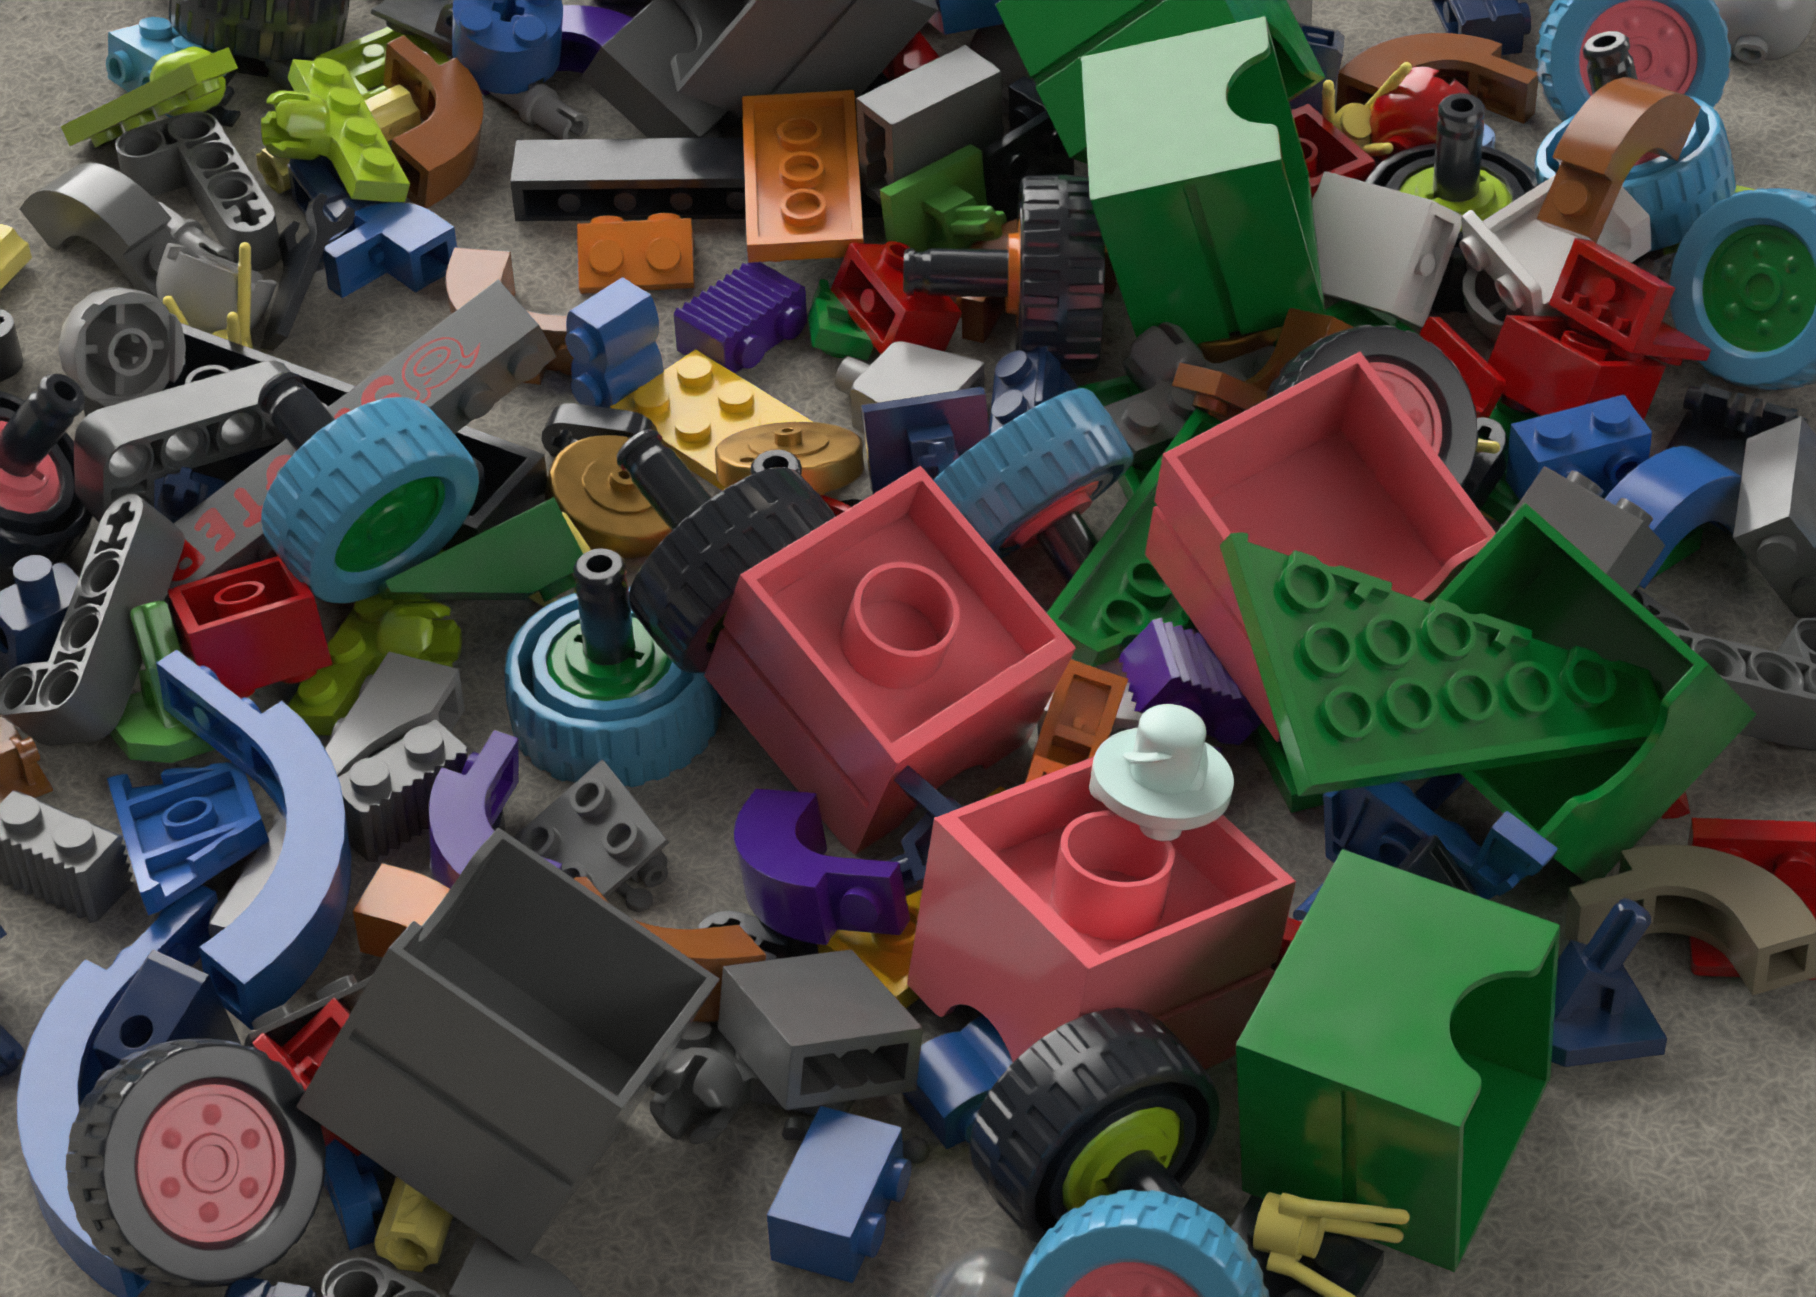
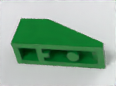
M553 497L384 581L377 590L383 600H524L539 592L543 601L546 602L576 587L577 582L573 576V567L583 553Z

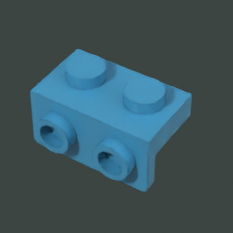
M160 17L144 18L139 21L138 25L108 32V56L106 58L108 79L127 92H130L150 82L152 67L164 55L192 46L208 50L211 53L217 51L185 38L173 28L167 19Z

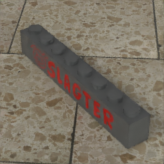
M498 279L330 405L327 410L337 419L359 406L376 400L406 397L426 404L455 434L472 420L487 414L496 402L521 383L536 377L546 364L556 358V355L539 324ZM287 439L174 523L183 531L185 541L168 589L278 556L264 536L261 513L271 484L282 467L296 452ZM166 594L164 601L168 605L179 645H181L168 595Z

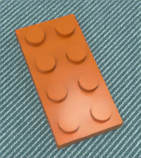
M854 90L742 96L748 263L821 258L837 259L845 256L850 243H864Z

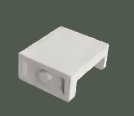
M1555 175L1484 221L1473 210L1461 216L1463 240L1459 244L1465 259L1476 271L1479 272L1484 269L1495 281V287L1499 296L1511 310L1515 311L1519 308L1526 316H1549L1557 311V309L1548 304L1575 238H1579L1547 227L1536 219ZM1621 187L1597 244L1631 263L1651 250L1650 215Z
M1324 171L1318 190L1312 199L1323 295L1386 313L1403 322L1423 328L1461 229L1462 215L1433 200Z

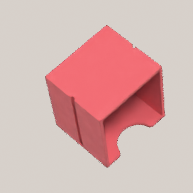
M1360 351L1163 453L1154 500L1157 506L1153 507L1145 555L1276 742L1281 741L1220 549V544L1231 533H1247V542L1288 556L1294 550L1315 556L1319 561L1328 566L1337 567L1341 565L1392 583V591L1431 604L1496 532Z
M919 466L740 574L723 621L725 628L719 632L704 676L799 792L817 794L821 819L841 844L856 855L897 828L916 807V804L894 781L907 765L937 789L952 777L973 766L982 765L986 770L1027 743L1076 647L927 472Z
M1092 757L934 818L907 985L939 1017L948 1015L954 1011L958 1004L975 1008L996 1028L1009 1051L1012 1062L1042 1037L1063 1024L1083 1015L1110 1008H1131L1152 1014L1187 1047L1204 1070L1236 1055V1043L1275 973L1270 967L1272 963L1278 961L1296 881L1223 814L1205 826L1191 830H1182L1181 835L1177 839L1171 841L1151 839L1142 833L1138 824L1120 817L1106 807L1103 802L1091 795L1089 784L1094 759Z

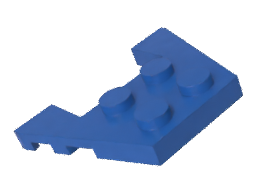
M1402 782L1326 792L1323 794L1325 855L1333 863H1335L1341 850L1344 849L1397 868L1421 839L1437 834L1477 894L1487 900L1508 892L1527 875L1533 876L1538 873L1558 850L1556 846L1508 811L1491 827L1482 847L1472 841L1469 833L1462 826L1452 821H1445L1417 800L1412 790Z

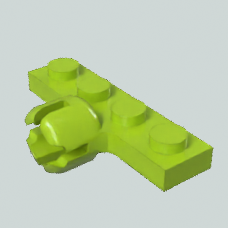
M192 46L164 55L152 67L150 82L62 125V131L69 146L91 139L96 148L118 139L124 133L121 125H123L127 132L157 120L153 112L154 109L158 117L165 114L176 116L183 113L209 110L217 106L224 96L226 78L223 75L238 67L229 47L211 53L208 50Z
M317 58L314 61L293 59L288 80L294 91L283 90L271 94L267 98L266 104H273L276 112L268 111L266 116L261 118V139L263 145L266 146V151L276 158L313 160L321 155L326 156L332 161L351 199L405 203L410 183L345 64H340L328 58Z
M441 549L436 555L444 552L443 549ZM380 594L356 601L353 609L337 633L327 644L333 665L318 669L313 677L303 681L287 706L306 722L315 735H331L336 722L340 718L347 716L359 698L360 689L365 678L370 674L374 675L388 652L453 667L452 663L458 660L461 654V628L454 620H433L450 616L451 612L448 606L437 601L383 600Z

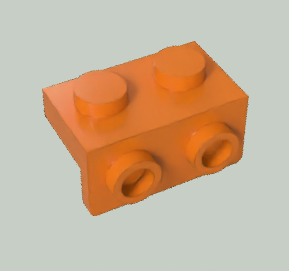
M673 213L653 214L647 220L624 221V219L617 216H599L593 218L590 223L577 224L580 294L598 293L622 277L644 291L695 288L693 252L695 245L691 218L681 219L679 215Z

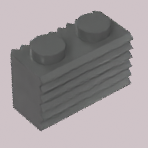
M435 719L426 725L409 730L404 738L370 758L357 761L349 771L340 775L338 779L342 789L350 846L368 862H378L379 855L388 856L390 849H399L400 842H410L411 836H421L422 829H429L430 795L441 767L462 774L463 767L468 759L467 746Z
M12 791L0 803V880L3 879L4 886L13 884L15 890L24 889L25 895L34 893L36 900L45 898L46 904L55 903L57 909L66 907L67 914L76 912L78 918L87 917L88 923L99 921L134 884V881L131 880L133 873L128 871L130 863L126 862L128 854L124 853L126 845L121 844L124 836L19 791Z

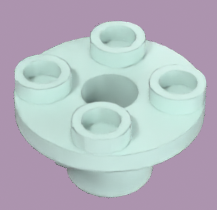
M1162 704L1146 710L1139 720L1138 728L1112 735L1099 746L1093 759L1089 790L1095 799L1103 802L1111 811L1130 822L1138 824L1145 836L1158 841H1171L1177 839L1181 835L1182 830L1199 828L1218 819L1226 811L1230 803L1234 778L1231 767L1225 758L1215 748L1205 742L1206 727L1203 720L1186 707Z

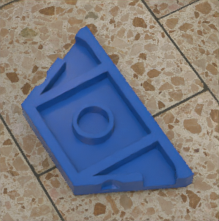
M215 763L201 768L181 767L164 769L161 774L163 784L132 787L128 774L107 778L139 892L148 916L161 911L269 842L246 773L234 763Z

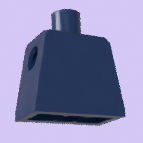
M31 555L20 559L14 565L13 574L16 584L0 591V680L8 671L16 666L48 662L79 580L76 573L66 563L52 565L51 561L44 556Z
M152 950L97 1035L93 1050L106 1072L115 1068L121 1059L131 1053L146 1050L148 1046L162 1042L190 1038L218 1039L238 1042L239 1044L241 1042L210 976L156 950Z

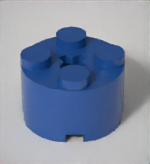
M454 0L452 24L453 59L457 57L471 72L479 88L493 93L518 94L528 91L529 84L543 77V83L546 82L556 72L561 59L562 0Z

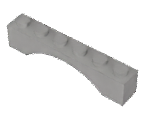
M388 652L374 675L370 674L365 678L360 689L359 698L347 716L340 718L332 730L330 742L325 750L333 762L337 776L339 777L349 771L357 761L370 758L404 738L409 730L426 725L432 720L436 719L451 732L465 711L459 669ZM279 810L273 819L271 831L268 834L269 842L262 845L257 852H252L248 855L242 866L240 878L226 899L218 901L213 908L208 926L211 938L231 924L251 904L273 872L282 850L286 832V822Z

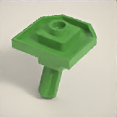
M972 144L880 189L886 243L889 241L900 242L910 248H914L916 252H923L930 248L968 249L976 241L997 240L1003 235L1001 225L1007 222L1006 215L1003 211H994L991 205H987L982 152Z
M153 601L136 606L131 610L130 617L146 668L138 671L142 691L130 694L124 713L118 725L110 733V736L130 760L173 763L216 750L164 710L156 662L175 650L181 652L168 605L165 601Z

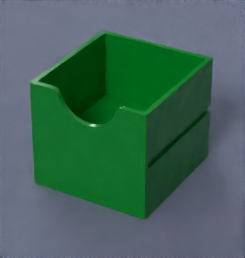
M1001 0L995 4L1030 77L1034 79L1037 85L1036 90L1069 157L1088 164L1081 63V57L1265 16L1288 100L1291 101L1326 78L1287 0Z
M1266 17L1081 57L1090 201L1136 338L1152 326L1158 327L1163 322H1169L1180 326L1195 344L1229 338V333L1240 331V334L1243 335L1282 327L1289 308L1325 315L1310 176Z
M1525 502L1437 597L1458 605L1469 614L1478 615L1483 613L1532 630L1531 638L1569 651L1577 645L1597 652L1608 661L1621 660L1650 670L1661 704L1657 722L1642 746L1460 773L1503 814L1506 811L1510 812L1556 846L1558 850L1553 858L1585 882L1595 878H1604L1620 861L1621 851L1631 849L1757 715L1702 657Z
M1342 849L1236 1043L1242 1191L1262 1199L1265 1198L1268 1192L1279 1195L1287 1193L1311 1200L1404 1209L1410 1215V1219L1406 1224L1375 1223L1376 1225L1401 1230L1403 1232V1240L1401 1242L1391 1243L1374 1239L1371 1241L1455 1272L1550 1081L1560 925Z

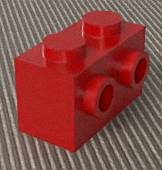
M889 241L885 244L850 243L830 290L847 309V313L861 331L863 329L872 340L871 343L877 351L882 354L892 343L903 341L945 352L962 315V311L949 296H929L922 292H914V296H907L903 292L904 251L910 247L896 241Z

